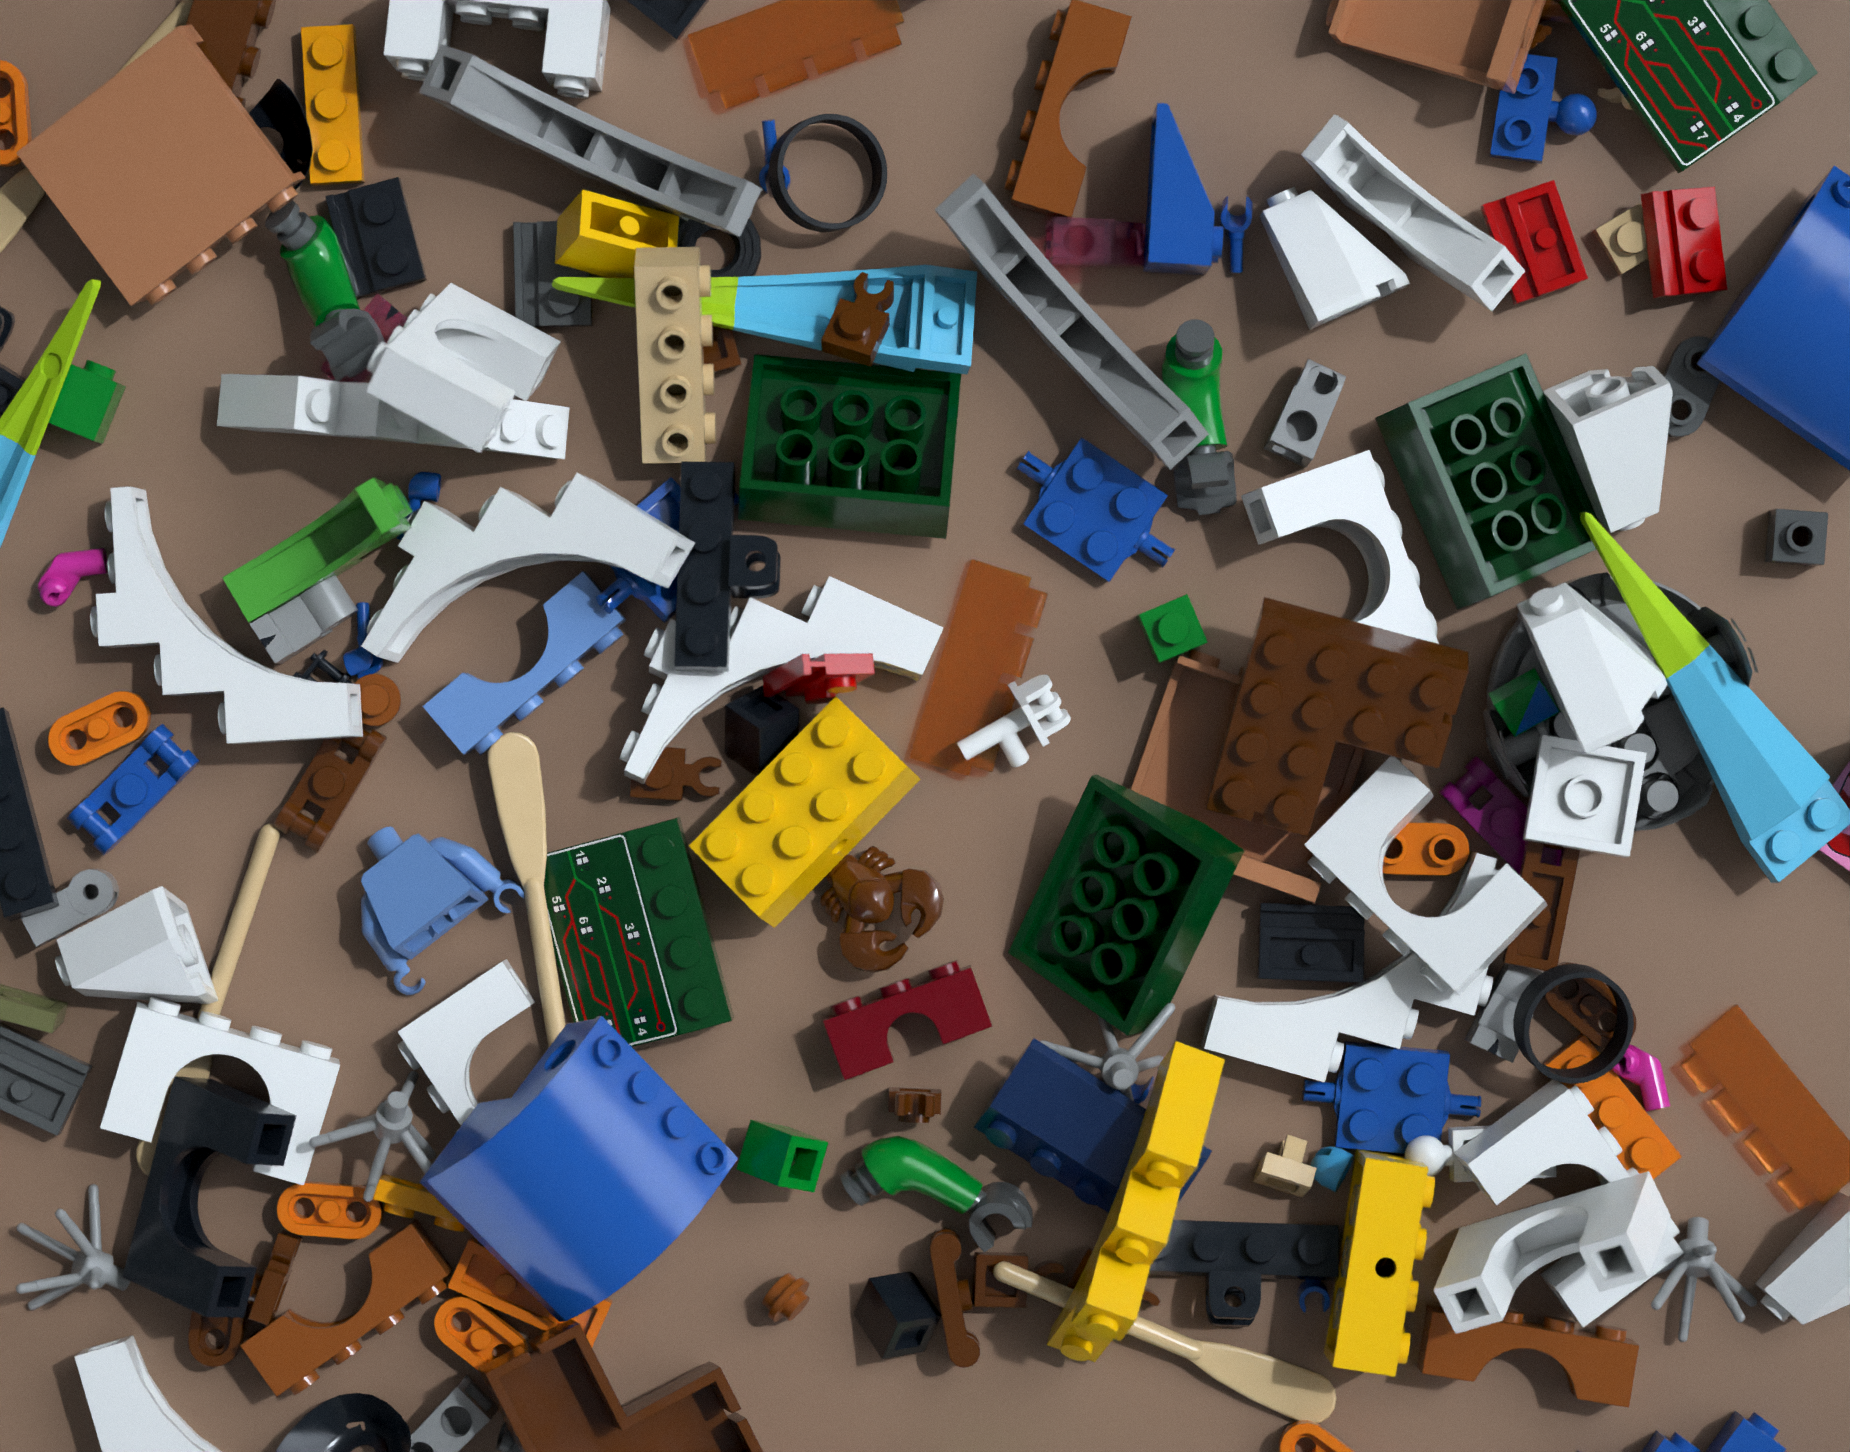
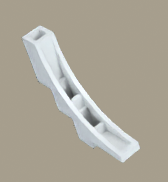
M221 375L217 426L259 432L350 437L471 449L367 393L366 390L370 383L338 382L285 375ZM513 399L496 436L483 450L550 459H565L570 407Z
M576 473L573 480L565 483L558 492L555 499L556 508L552 515L523 496L502 487L499 488L495 495L489 497L482 506L479 513L480 522L476 528L448 510L424 501L421 508L415 510L407 519L412 528L403 532L404 537L398 545L414 557L411 563L405 565L397 574L393 583L394 591L385 607L377 611L371 618L367 626L368 635L361 647L379 658L398 663L419 633L451 602L486 580L524 566L553 561L599 562L626 569L653 583L669 588L695 542L599 482L579 473Z
M135 487L110 488L111 501H107L105 505V522L108 531L113 532L114 553H110L108 556V575L111 583L116 584V593L96 594V606H93L91 609V630L94 637H98L99 647L123 648L160 645V654H157L154 660V675L157 684L162 686L163 695L186 696L224 693V703H220L218 708V723L221 733L226 734L227 744L363 737L360 684L314 682L281 674L245 657L214 634L185 602L165 568L152 532L146 490Z
M829 576L824 588L814 585L801 613L810 617L808 623L751 597L745 609L735 606L731 613L729 672L676 671L674 667L676 621L670 619L665 631L656 627L644 653L645 657L652 659L649 665V673L664 679L665 682L663 687L655 683L652 685L641 712L649 715L641 734L631 731L619 759L627 762L624 775L644 784L665 747L691 718L724 693L759 676L766 675L801 654H810V661L825 653H873L874 668H881L920 681L943 627Z
M1470 852L1457 888L1439 917L1451 914L1465 906L1497 874L1499 870L1494 869L1497 861L1496 858ZM1411 950L1405 957L1402 955L1372 977L1363 980V983L1353 984L1331 994L1299 1001L1252 1002L1215 995L1201 1046L1204 1049L1325 1082L1328 1071L1336 1073L1341 1062L1344 1043L1337 1041L1339 1032L1400 1049L1403 1038L1411 1040L1417 1024L1419 1010L1411 1008L1414 999L1475 1016L1477 1005L1485 1007L1488 1002L1493 977L1486 975L1487 967L1460 995L1451 987L1442 994L1420 973L1427 964Z
M133 1335L83 1349L74 1356L102 1452H222L200 1437L170 1407L149 1375Z

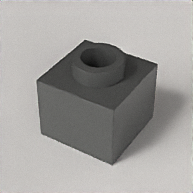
M1788 509L1769 510L1765 562L1809 566L1824 565L1828 513ZM1797 527H1803L1809 534L1808 542L1803 547L1797 546L1792 540V533Z

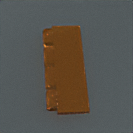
M781 0L688 34V38L709 95L719 91L725 108L729 109L760 97L754 81L756 77L764 76L770 93L809 79L802 60L810 57L813 59L818 75L858 61L851 42L861 39L867 57L902 45L896 26L903 24L904 19L897 0Z
M974 559L971 560L910 758L970 776L972 767L989 772L993 771L1000 749L999 743L966 761L957 742L985 727L986 722L992 723L1012 711L1015 698L1008 684L999 681L1002 672L1022 678L1034 638L1016 633L1015 630L1018 623L1038 628L1048 593L1029 588L1031 577Z
M1737 1004L1688 1044L1694 1052L1680 1064L1681 1068L1703 1094L1720 1082L1724 1088L1714 1095L1709 1102L1736 1134L1743 1131L1753 1122L1757 1128L1747 1135L1742 1142L1769 1174L1775 1172L1785 1163L1790 1167L1777 1178L1776 1183L1798 1210L1805 1208L1814 1199L1823 1205L1850 1182V1140Z

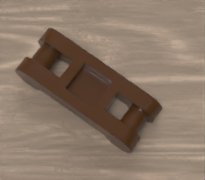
M363 729V737L324 739L291 797L276 818L273 827L286 835L290 831L306 840L304 844L306 847L319 853L380 753L387 737L374 729L371 733ZM343 742L359 750L353 764L337 755ZM309 800L325 809L318 822L302 814Z
M941 1228L930 1239V1253L948 1353L951 1361L956 1366L967 1368L973 1366L978 1361L980 1347L977 1336L973 1332L966 1330L963 1314L965 1311L973 1310L968 1279L957 1281L954 1262L961 1254V1240L954 1230Z

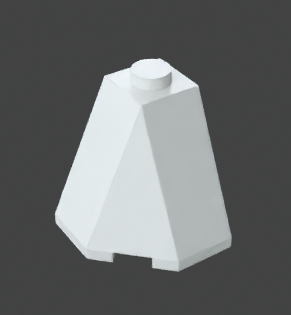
M1292 187L1267 199L1270 208L1264 210L1259 217L1310 330L1397 292L1410 284L1406 273L1312 190L1298 195L1296 188Z
M1654 366L1635 367L1631 372L1633 377H1611L1608 369L1590 370L1543 391L1597 518L1610 533L1617 530L1626 531L1636 528L1645 521V518L1659 512L1673 391L1667 379Z
M1566 583L1554 588L1542 589L1531 598L1516 604L1554 699L1585 754L1635 733L1644 720L1641 710L1649 698H1659L1668 685L1665 676L1650 652Z
M163 886L153 889L57 939L61 955L55 957V963L60 978L65 986L72 985L73 989L84 996L150 1000V997H157L171 1002L210 1004L218 1001L187 905Z
M1839 1191L1834 1194L1755 1283L1766 1293L1760 1302L1782 1322H1785L1791 1316L1804 1325L1850 1304V1197Z

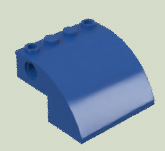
M1834 165L1804 200L1767 263L1737 296L1697 362V365L1850 471V176Z
M598 1016L596 1019L566 1024L511 1098L478 1103L419 1182L559 1322H563L582 1314L602 1302L650 1265L698 1215L736 1163L738 1157L602 1016Z

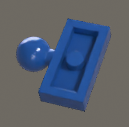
M1528 54L1515 94L1500 90L1490 157L1542 164L1548 122H1556L1563 132L1574 136L1585 134L1594 126L1597 119V110L1593 101L1587 96L1570 94L1560 102L1552 101L1558 58Z

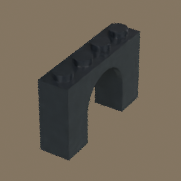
M175 1076L122 1277L205 1317L244 1318L257 1267L221 1251L209 1241L201 1226L198 1213L200 1184L210 1163L221 1153L244 1164L284 1166L297 1115L214 1079Z

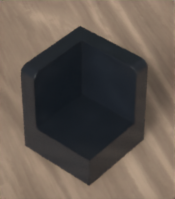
M763 685L725 705V754L755 777L798 735L799 708L779 694L772 697H764Z
M912 1272L869 1278L854 1310L856 1320L881 1359L925 1352L941 1318L940 1312Z

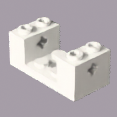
M390 0L384 56L397 71L402 72V78L424 81L440 45L450 47L453 13L461 15L460 21L479 25H491L492 17L507 18L513 20V27L525 30L541 31L544 28V23H547L542 68L543 75L550 86L558 89V95L572 98H588L589 90L602 92L611 9L607 0Z

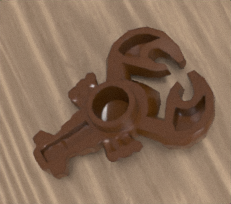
M875 846L869 847L859 860L854 855L848 853L826 875L827 881L832 887L819 900L826 914L831 916L832 922L837 923L840 920L843 909L847 912L843 932L839 938L842 955L855 969L869 973L889 970L903 959L909 949L907 944L903 942L894 949L883 951L880 949V944L884 941L893 942L898 935L890 931H863L865 923L874 924L889 919L894 906L895 893L901 892V919L905 927L912 923L911 915L915 909H918L921 913L919 923L912 933L917 938L922 937L933 928L941 917L944 904L940 883L926 870L909 868L899 872L882 874L881 871L892 867L895 861L894 858L888 857L887 853L880 851Z

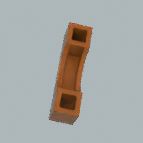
M1071 0L1068 12L1060 9L1057 10L1049 39L1058 42L1053 62L1045 59L1042 60L1034 89L1043 92L1038 112L1030 109L1027 110L1019 139L1028 142L1023 162L1012 160L1004 187L1005 190L1013 192L1010 205L1070 223L1087 167L1073 156L1063 140L1060 130V110L1067 96L1080 83L1095 76L1115 74L1132 16L1079 0Z
M417 1219L368 1254L372 1269L371 1288L367 1300L356 1313L338 1321L319 1322L307 1319L288 1309L240 1345L276 1397L288 1388L294 1396L320 1378L315 1371L316 1368L331 1358L336 1365L341 1364L362 1348L357 1339L375 1328L379 1335L383 1334L405 1318L400 1310L402 1307L416 1297L423 1305L448 1287L443 1278L452 1271V1268Z
M1427 1305L1417 1367L1423 1374L1474 1382L1484 1366L1496 1356L1514 1349H1534L1552 1356L1560 1363L1566 1374L1570 1392L1577 1399L1629 1408L1639 1345L1632 1339L1626 1338V1329L1596 1324L1595 1333L1574 1329L1575 1321L1554 1316H1544L1543 1324L1523 1321V1312L1507 1309L1502 1321L1455 1334L1442 1306Z

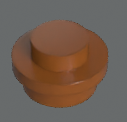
M369 674L358 679L354 684H360L362 723L370 726H380L394 719L401 706V694L395 682L381 674Z
M791 1273L781 1277L768 1291L762 1301V1304L769 1310L768 1317L774 1322L779 1321L783 1317L788 1321L794 1319L804 1309L810 1299L805 1294L809 1287V1282L803 1277L796 1279Z

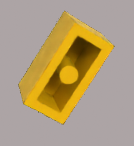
M582 189L558 217L555 264L607 278H635L636 248L677 247L679 216Z

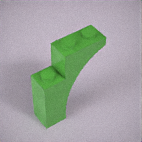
M373 477L356 487L346 498L306 527L222 578L248 623H252L325 579L334 575L338 576L363 561L362 556L412 528L406 519V516L413 512L412 508L398 485L386 484Z

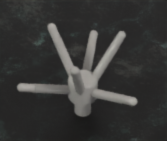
M1167 1003L1129 1050L1118 1047L1112 1025L1098 1016L1108 1049L1102 1058L1042 1040L1040 1042L1069 1060L1100 1069V1073L1092 1075L1104 1083L1106 1082L1112 1088L1120 1089V1093L1134 1101L1130 1086L1137 1080L1139 1072L1159 1066L1163 1060L1161 1055L1137 1062L1136 1058L1175 1011V1005Z
M416 1071L409 1073L401 1091H394L388 1095L387 1100L378 1106L375 1114L349 1122L345 1128L315 1136L309 1140L311 1147H318L374 1131L380 1142L363 1194V1199L366 1202L372 1201L391 1144L402 1141L424 1173L432 1166L429 1159H433L436 1156L433 1148L411 1124L413 1114L408 1106V1100L419 1078V1074Z
M91 1184L88 1188L90 1242L65 1210L57 1209L55 1212L56 1218L81 1249L79 1252L24 1223L17 1225L16 1229L19 1233L73 1261L72 1274L20 1283L16 1286V1292L19 1294L49 1289L28 1302L27 1306L30 1310H36L81 1284H86L91 1289H99L104 1284H107L121 1291L128 1287L130 1280L122 1277L124 1269L114 1265L113 1256L102 1251L99 1188L97 1185Z
M1701 1217L1688 1219L1687 1239L1679 1242V1246L1684 1253L1655 1274L1657 1275L1673 1268L1651 1303V1307L1654 1310H1659L1682 1275H1686L1677 1336L1680 1342H1686L1688 1339L1697 1277L1710 1275L1737 1322H1743L1745 1315L1733 1293L1751 1307L1757 1304V1299L1715 1262L1717 1248L1714 1243L1708 1240L1709 1221Z

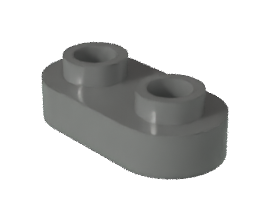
M1691 337L1677 345L1663 374L1673 391L1671 406L1675 401H1682L1688 407V415L1684 420L1674 418L1670 412L1669 437L1677 438L1689 435L1701 426L1720 382L1719 379L1706 370L1699 372L1691 365V357L1694 353H1704L1711 341L1708 337Z

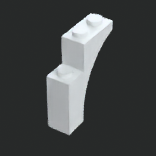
M1336 114L1314 136L1312 142L1301 154L1345 206L1387 232L1408 258L1491 312L1525 272L1504 245L1467 222L1429 194L1373 147L1347 121Z

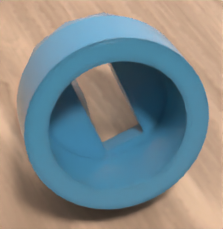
M1337 1147L1321 1148L1311 1160V1166L1317 1168L1314 1179L1322 1186L1337 1192L1352 1165L1354 1155Z

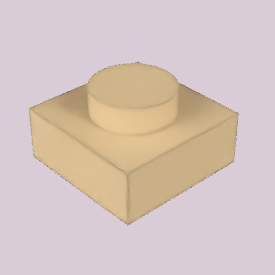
M1641 203L1593 231L1619 276L1648 259Z

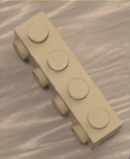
M700 247L636 248L634 275L642 464L681 463L682 461L705 462L706 444H716L715 412H706L705 395H714L715 391L714 364H704L703 346H713L712 315H702V297H711L710 265H700Z

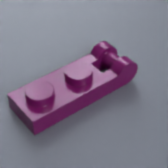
M1475 756L1464 766L1467 772L1456 783L1452 784L1449 781L1438 793L1519 875L1525 849L1523 835L1528 808L1497 778L1484 762ZM1482 786L1491 797L1477 809L1468 799ZM1543 847L1540 862L1559 866L1561 850Z

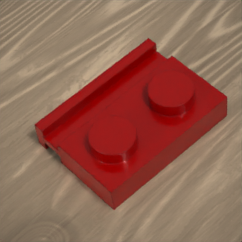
M1554 180L1480 206L1490 237L1504 245L1525 270L1523 275L1509 290L1514 305L1588 279Z
M1715 186L1660 192L1652 191L1640 194L1653 298L1716 293L1728 290Z
M825 653L810 661V654H801L762 676L764 697H772L785 690L786 697L805 696V703L807 704L829 703L836 694L856 690L857 683L875 674L873 653Z

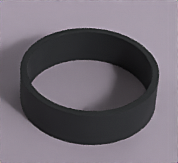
M822 114L795 124L780 137L770 157L768 170L769 184L777 205L793 222L813 231H838L860 223L877 208L886 189L887 163L880 143L867 127L848 116ZM827 123L844 128L861 142L869 156L872 167V186L869 197L862 209L851 219L843 223H825L809 217L795 205L786 189L783 177V162L786 150L797 133L810 124Z
M1582 964L1556 966L1537 976L1520 996L1513 1020L1515 1040L1523 1056L1547 1077L1569 1084L1592 1081L1615 1067L1629 1047L1634 1027L1633 1011L1624 991L1599 970ZM1591 978L1604 982L1611 990L1617 1007L1615 1031L1606 1048L1590 1062L1575 1068L1556 1069L1541 1064L1534 1055L1529 1037L1531 1018L1540 1000L1552 988L1567 980Z

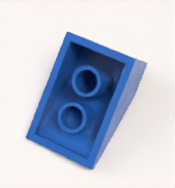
M1157 103L1152 115L1143 272L1206 275L1212 263H1218V259L1222 256L1223 226H1214L1215 212L1169 105Z

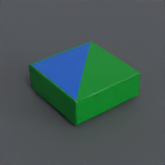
M1535 668L1488 693L1495 708L1514 737L1560 712L1554 698Z

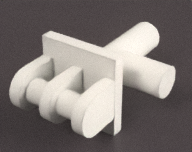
M1048 675L1036 676L1020 686H1017L1015 681L1008 684L1019 708L957 742L966 761L999 743L1012 767H1019L1028 761L1029 754L1017 732L1030 726L1044 747L1050 743L1047 738L1048 736L1069 724L1071 717L1067 710L1059 708L1062 701L1058 693L1050 691L1052 682Z

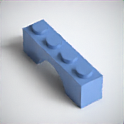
M582 571L543 604L548 621V640L542 657L529 672L515 680L503 683H491L476 678L469 673H462L423 706L462 754H469L474 749L480 755L484 754L503 735L499 728L514 715L520 722L544 703L539 696L544 689L554 681L560 688L563 687L584 669L579 663L583 656L593 648L599 654H602L624 635L618 627L626 621L625 617L617 608L610 614L603 610L605 604L601 607L596 600V596L603 591L587 572Z

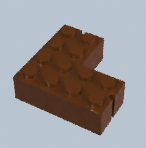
M1264 597L1210 784L1206 809L1248 821L1253 820L1255 812L1263 814V825L1308 837L1336 741L1439 769L1452 728V715L1455 716L1468 675L1469 652Z
M569 1319L529 1340L533 1351L528 1352L521 1346H518L478 1368L520 1452H763L747 1419L736 1413L741 1407L720 1366L709 1361L622 1408L580 1323L573 1319ZM724 1409L732 1414L727 1416Z

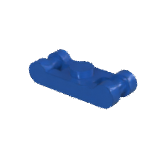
M164 724L158 726L67 817V820L77 830L83 827L95 839L93 846L103 856L109 853L200 762L189 749L183 752L171 740L174 734ZM156 754L169 766L161 777L147 764ZM107 803L121 815L111 826L98 814Z

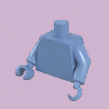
M390 826L377 831L368 840L367 845L379 862L367 870L361 877L362 885L366 891L361 898V931L388 971H396L393 983L402 994H417L425 985V980L422 977L419 983L412 987H407L401 983V979L410 972L406 962L409 959L412 960L489 900L484 893L485 891L490 890L492 892L495 906L503 913H511L510 908L499 901V896L503 890L508 888L514 889L523 899L525 898L519 883L510 879L501 880L500 871L474 848L444 837L434 838L429 841L419 833L412 835L403 842L394 828Z

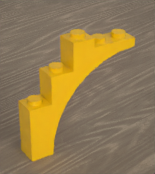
M1175 1041L1161 1061L1136 1143L1108 1217L1078 1283L1050 1330L1047 1345L1061 1350V1353L1066 1357L1077 1361L1090 1360L1096 1362L1113 1339L1121 1341L1136 1322L1150 1266L1167 1244L1180 1190L1198 1166L1225 1059Z

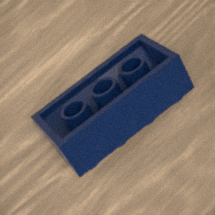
M1033 1038L998 1084L974 1128L985 1134L986 1138L993 1145L1002 1149H1008L1029 1162L1031 1167L1039 1174L1053 1177L1073 1190L1075 1195L1083 1202L1097 1205L1109 1213L1136 1143L1146 1109ZM1204 1145L1202 1146L1196 1170L1180 1190L1177 1205L1212 1152V1150Z

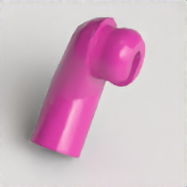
M105 548L65 552L56 555L38 583L41 600L51 607L61 606L67 601L81 577L108 574V559Z
M1629 1044L1624 1056L1612 1070L1617 1075L1640 1087L1646 1112L1670 1107L1660 1061L1644 1050Z

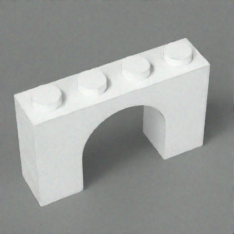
M450 283L438 296L429 294L420 311L414 309L404 327L398 325L387 344L384 342L379 344L367 367V370L374 375L366 392L481 453L496 436L514 395L527 401L541 385L561 341Z
M1370 450L1264 486L1241 496L1258 545L1306 528L1325 527L1342 533L1357 546L1367 566L1369 586L1364 605L1352 621L1439 644L1436 637V620L1430 610L1425 607L1419 590L1420 577L1415 564L1408 559L1401 539V522L1397 514L1389 506L1384 492V474L1378 463L1373 461Z
M1390 756L1304 844L1313 854L1307 863L1327 883L1330 884L1337 877L1347 886L1351 892L1344 899L1366 920L1373 914L1377 915L1389 927L1382 936L1404 957L1413 950L1427 964L1420 973L1442 994L1451 987L1460 995L1547 906V903L1506 863L1465 906L1451 914L1441 917H1422L1411 914L1396 905L1390 898L1383 879V863L1386 851L1396 835L1434 796L1396 757Z
M507 959L398 1031L403 1039L397 1045L401 1054L413 1070L422 1067L432 1082V1085L427 1087V1091L433 1102L443 1114L451 1110L461 1126L478 1104L470 1084V1064L477 1046L493 1030L535 1003V1000Z
M150 997L148 1004L137 1001L100 1128L151 1142L167 1089L178 1071L189 1062L206 1055L223 1054L233 1056L247 1062L261 1075L267 1086L271 1105L297 1115L284 1166L253 1165V1171L304 1185L315 1147L310 1146L309 1140L320 1134L340 1068L339 1059L330 1057L333 1049L306 1040H302L300 1048L281 1043L282 1034L258 1026H252L250 1033L229 1028L231 1019L210 1012L201 1011L199 1019L179 1013L181 1005L157 997Z
M1551 1080L1454 1152L1481 1192L1495 1205L1501 1203L1544 1170L1556 1165L1572 1163L1590 1167L1598 1176L1601 1185L1639 1174L1633 1167L1626 1171L1616 1157L1623 1152L1617 1140L1605 1126L1597 1130L1588 1115L1594 1111V1108L1576 1085L1568 1089L1562 1083ZM1669 1218L1649 1278L1684 1253L1673 1238L1680 1231L1671 1218ZM1580 1252L1564 1256L1540 1274L1566 1312L1583 1328L1648 1280L1644 1279L1599 1292Z
M1647 1171L1459 1228L1434 1287V1292L1455 1334L1502 1321L1513 1294L1521 1282L1542 1266L1569 1254L1581 1253L1599 1292L1648 1279L1670 1214L1650 1172Z

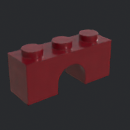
M954 960L928 970L930 980L911 986L909 978H904L880 987L879 990L882 997L862 1004L858 995L831 1005L830 1008L833 1015L825 1017L823 1022L844 1080L894 1063L887 1034L893 1021L903 1014L920 1013L929 1017L935 1023L943 1044L992 1027L971 965L960 968L958 960Z

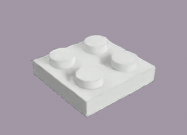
M1541 735L1523 840L1623 858L1630 857L1647 753L1604 746L1585 754L1580 743L1576 740Z

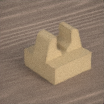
M1287 1134L1286 1139L1281 1143L1278 1155L1267 1152L1260 1160L1253 1182L1303 1198L1311 1189L1317 1170L1315 1167L1302 1163L1307 1141Z

